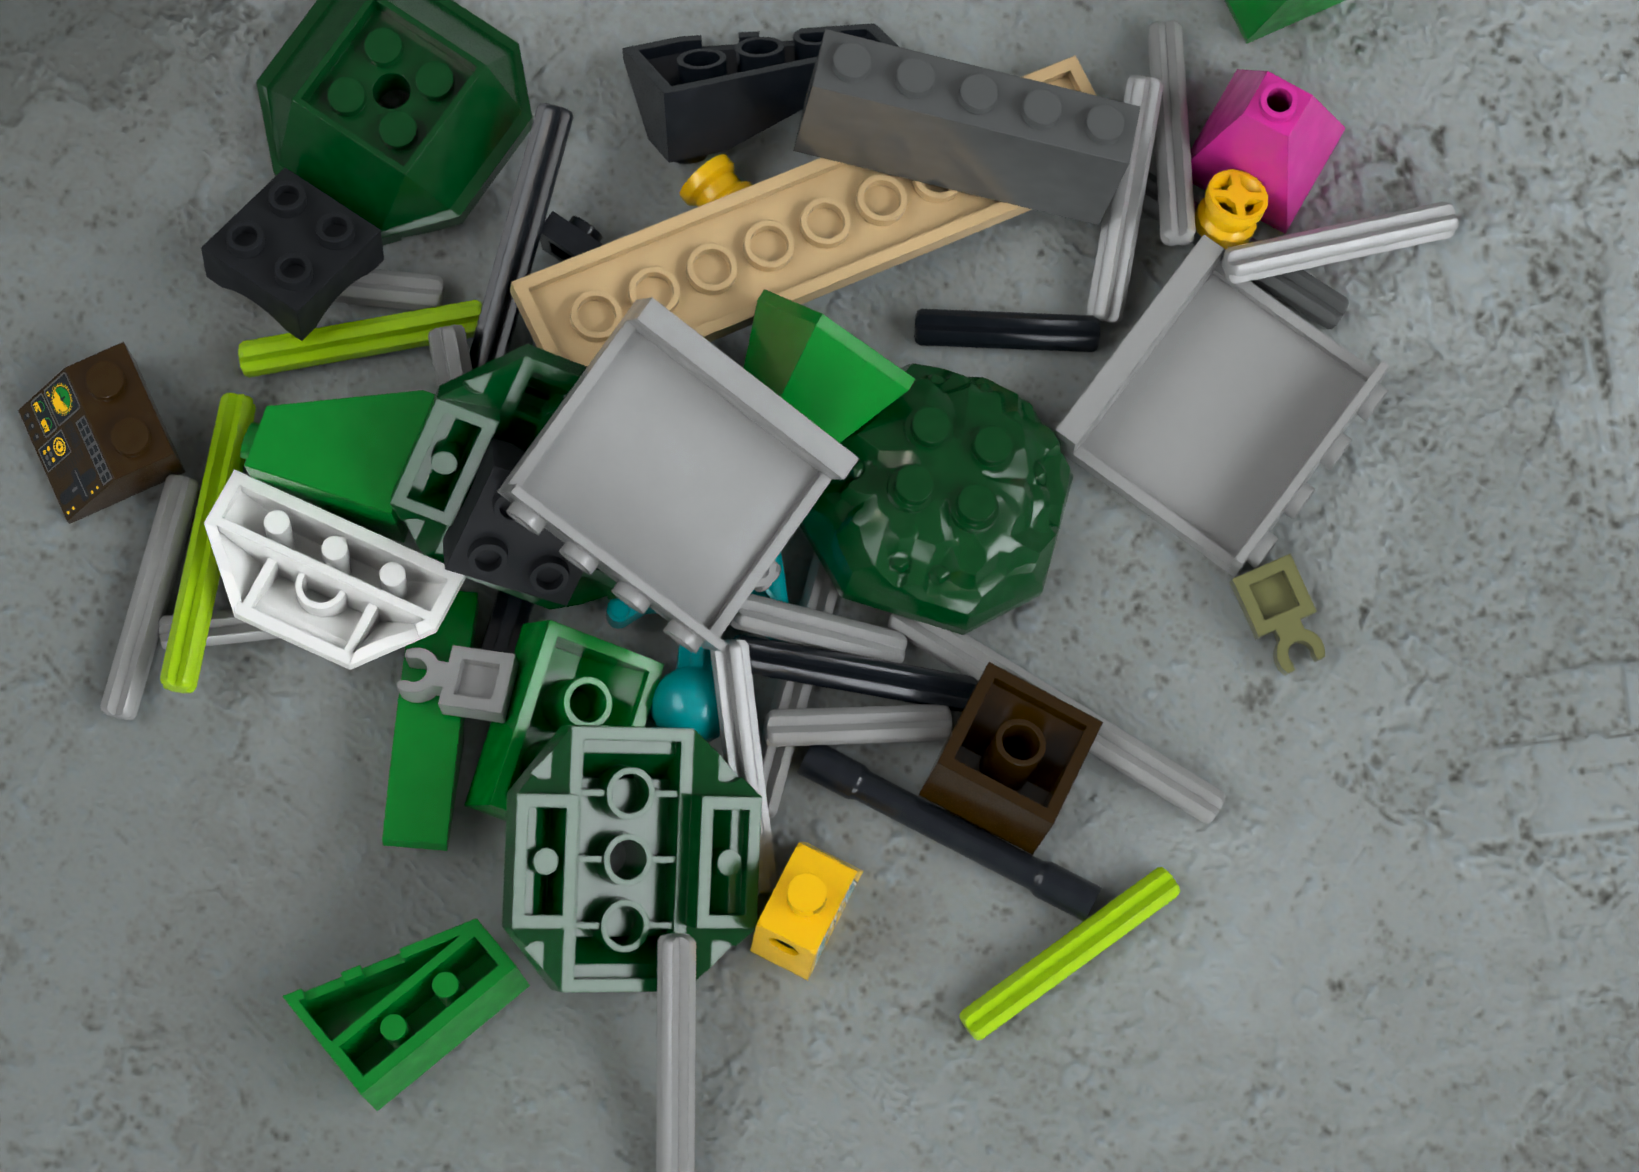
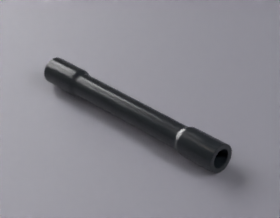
M811 745L798 770V774L846 799L857 800L1027 888L1035 897L1081 921L1086 920L1102 887L1058 864L1043 861L871 772L864 764L827 745Z

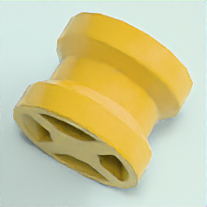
M720 154L697 169L682 186L679 195L687 205L699 207L753 184L750 181H741L734 173V163L726 154Z
M1231 169L1215 174L1205 190V197L1201 200L1195 211L1197 233L1201 237L1206 235L1224 249L1248 243L1256 230L1257 222H1259L1268 207V194L1265 187L1256 177L1244 171Z

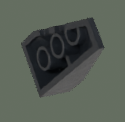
M875 23L801 28L793 34V40L781 41L772 37H759V31L739 32V43L702 46V35H694L622 48L624 64L648 140L669 163L693 164L703 161L708 154L727 151L803 109L825 29L897 47L898 45Z

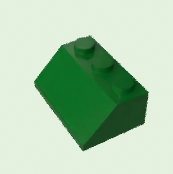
M553 620L523 624L514 651L519 662V668L506 722L491 721L464 806L506 821L508 790L562 725L645 727L664 663Z

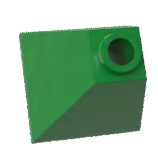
M765 289L758 298L744 369L837 442L841 443L906 393L914 383L915 378L824 314Z

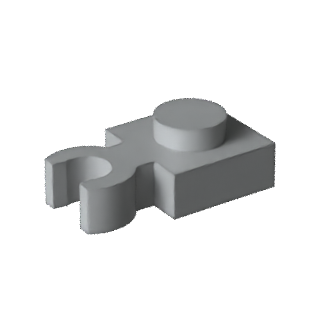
M453 645L449 662L438 661L436 656L427 649H406L405 658L409 667L425 669L427 672L421 680L416 682L398 680L397 688L403 699L413 703H423L435 696H440L438 705L444 715L499 723L506 722L519 668L516 654Z

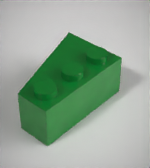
M477 918L399 949L400 953L364 968L358 965L341 972L342 977L307 991H303L301 988L282 996L358 1092L376 1111L384 1107L530 986L518 967Z

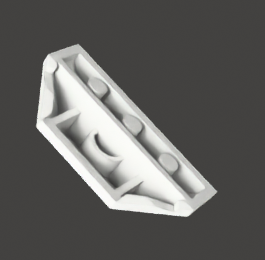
M235 469L204 522L234 617L349 670L436 633L466 578L465 575L445 570L444 563L426 555L424 556V554Z

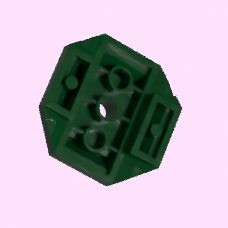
M317 0L256 81L274 175L276 176L284 168H287L380 229L383 245L401 241L403 237L431 233L462 224L530 132L533 124L519 43L453 0ZM401 90L410 95L407 102L399 108L387 109L379 105L382 96L389 91Z
M526 344L439 385L393 488L390 500L392 508L400 520L405 521L424 556L426 555L444 563L443 538L448 527L452 526L455 517L461 510L472 488L480 463L492 437L512 443L526 452L586 370V366ZM598 568L595 569L592 575L583 572L567 606L466 576L467 579L549 610L581 605L606 596L609 600L618 598L611 592L617 582Z
M562 725L507 792L502 927L550 989L557 992H657L658 939L661 935L669 933L689 934L695 939L697 980L731 946H737L756 928L762 797L743 777H738L721 755L695 729L684 727ZM622 842L626 852L625 862L621 869L614 873L610 866L611 852L618 843Z

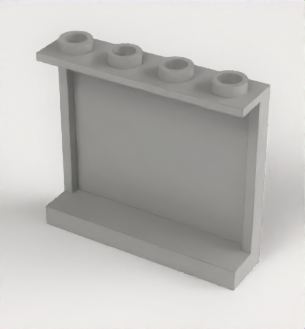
M1203 235L1056 428L1054 434L1060 443L1062 454L1230 575L1237 577L1246 563L1256 569L1267 557L1279 539L1270 531L1283 513L1294 520L1315 491V488L1308 484L1307 481L1317 467L1322 464L1331 470L1352 441L1343 432L1355 416L1358 415L1367 421L1389 391L1380 385L1389 365L1381 361L1377 368L1373 369L1252 282L1248 281L1239 284L1228 282L1220 260L1224 248L1206 235Z
M651 297L638 299L633 303L498 489L497 493L512 503L506 513L520 525L536 535H539L543 528H545L564 542L559 553L573 565L590 575L598 568L617 582L611 592L625 604L641 614H644L650 607L666 619L669 623L663 631L678 644L693 653H696L701 646L704 649L722 652L727 645L720 638L722 633L831 480H844L859 458Z

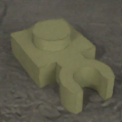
M1291 554L1235 577L1229 582L1255 640L1273 633L1277 642L1273 651L1274 663L1284 676L1295 671L1294 665L1289 658V648L1293 644L1298 643L1306 646L1314 663L1325 657V647L1320 637L1314 632L1305 629L1301 622L1302 619L1313 615L1317 611Z

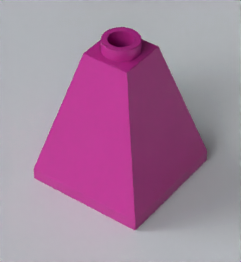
M1237 69L1190 149L1192 182L1199 188L1206 190L1213 176L1223 170L1235 169L1249 173L1262 183L1268 194V207L1260 221L1286 234L1343 135L1345 127L1312 94L1269 71Z

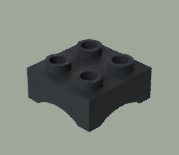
M287 168L280 171L201 247L207 278L220 287L235 291L259 305L286 331L301 341L317 327L322 316L344 290L361 277L368 275L384 261L380 229Z
M492 437L480 463L472 488L461 510L455 517L452 526L448 527L443 538L445 570L567 606L584 571L573 565L559 553L564 542L548 530L543 528L541 533L536 535L506 513L512 503L497 493V491L525 454V451L512 443Z

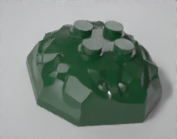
M914 363L907 364L901 367V369L915 378L914 383L906 393L840 443L859 459L844 480H831L799 526L841 598L964 635L1041 595L1074 476L1065 457L1061 453L1060 443L1051 428L1042 424L1029 401L1021 399L1017 393L984 377H966L942 368Z

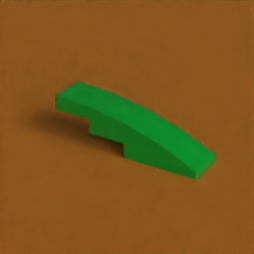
M458 591L438 631L406 645L405 653L406 649L424 648L432 652L438 661L449 662L453 645L473 648L479 610L478 593ZM404 653L401 680L410 682L421 680L426 675L427 670L409 667ZM399 693L383 826V846L448 851L464 747L463 727L465 717L442 714L438 705L440 696H435L423 703H413L403 699Z

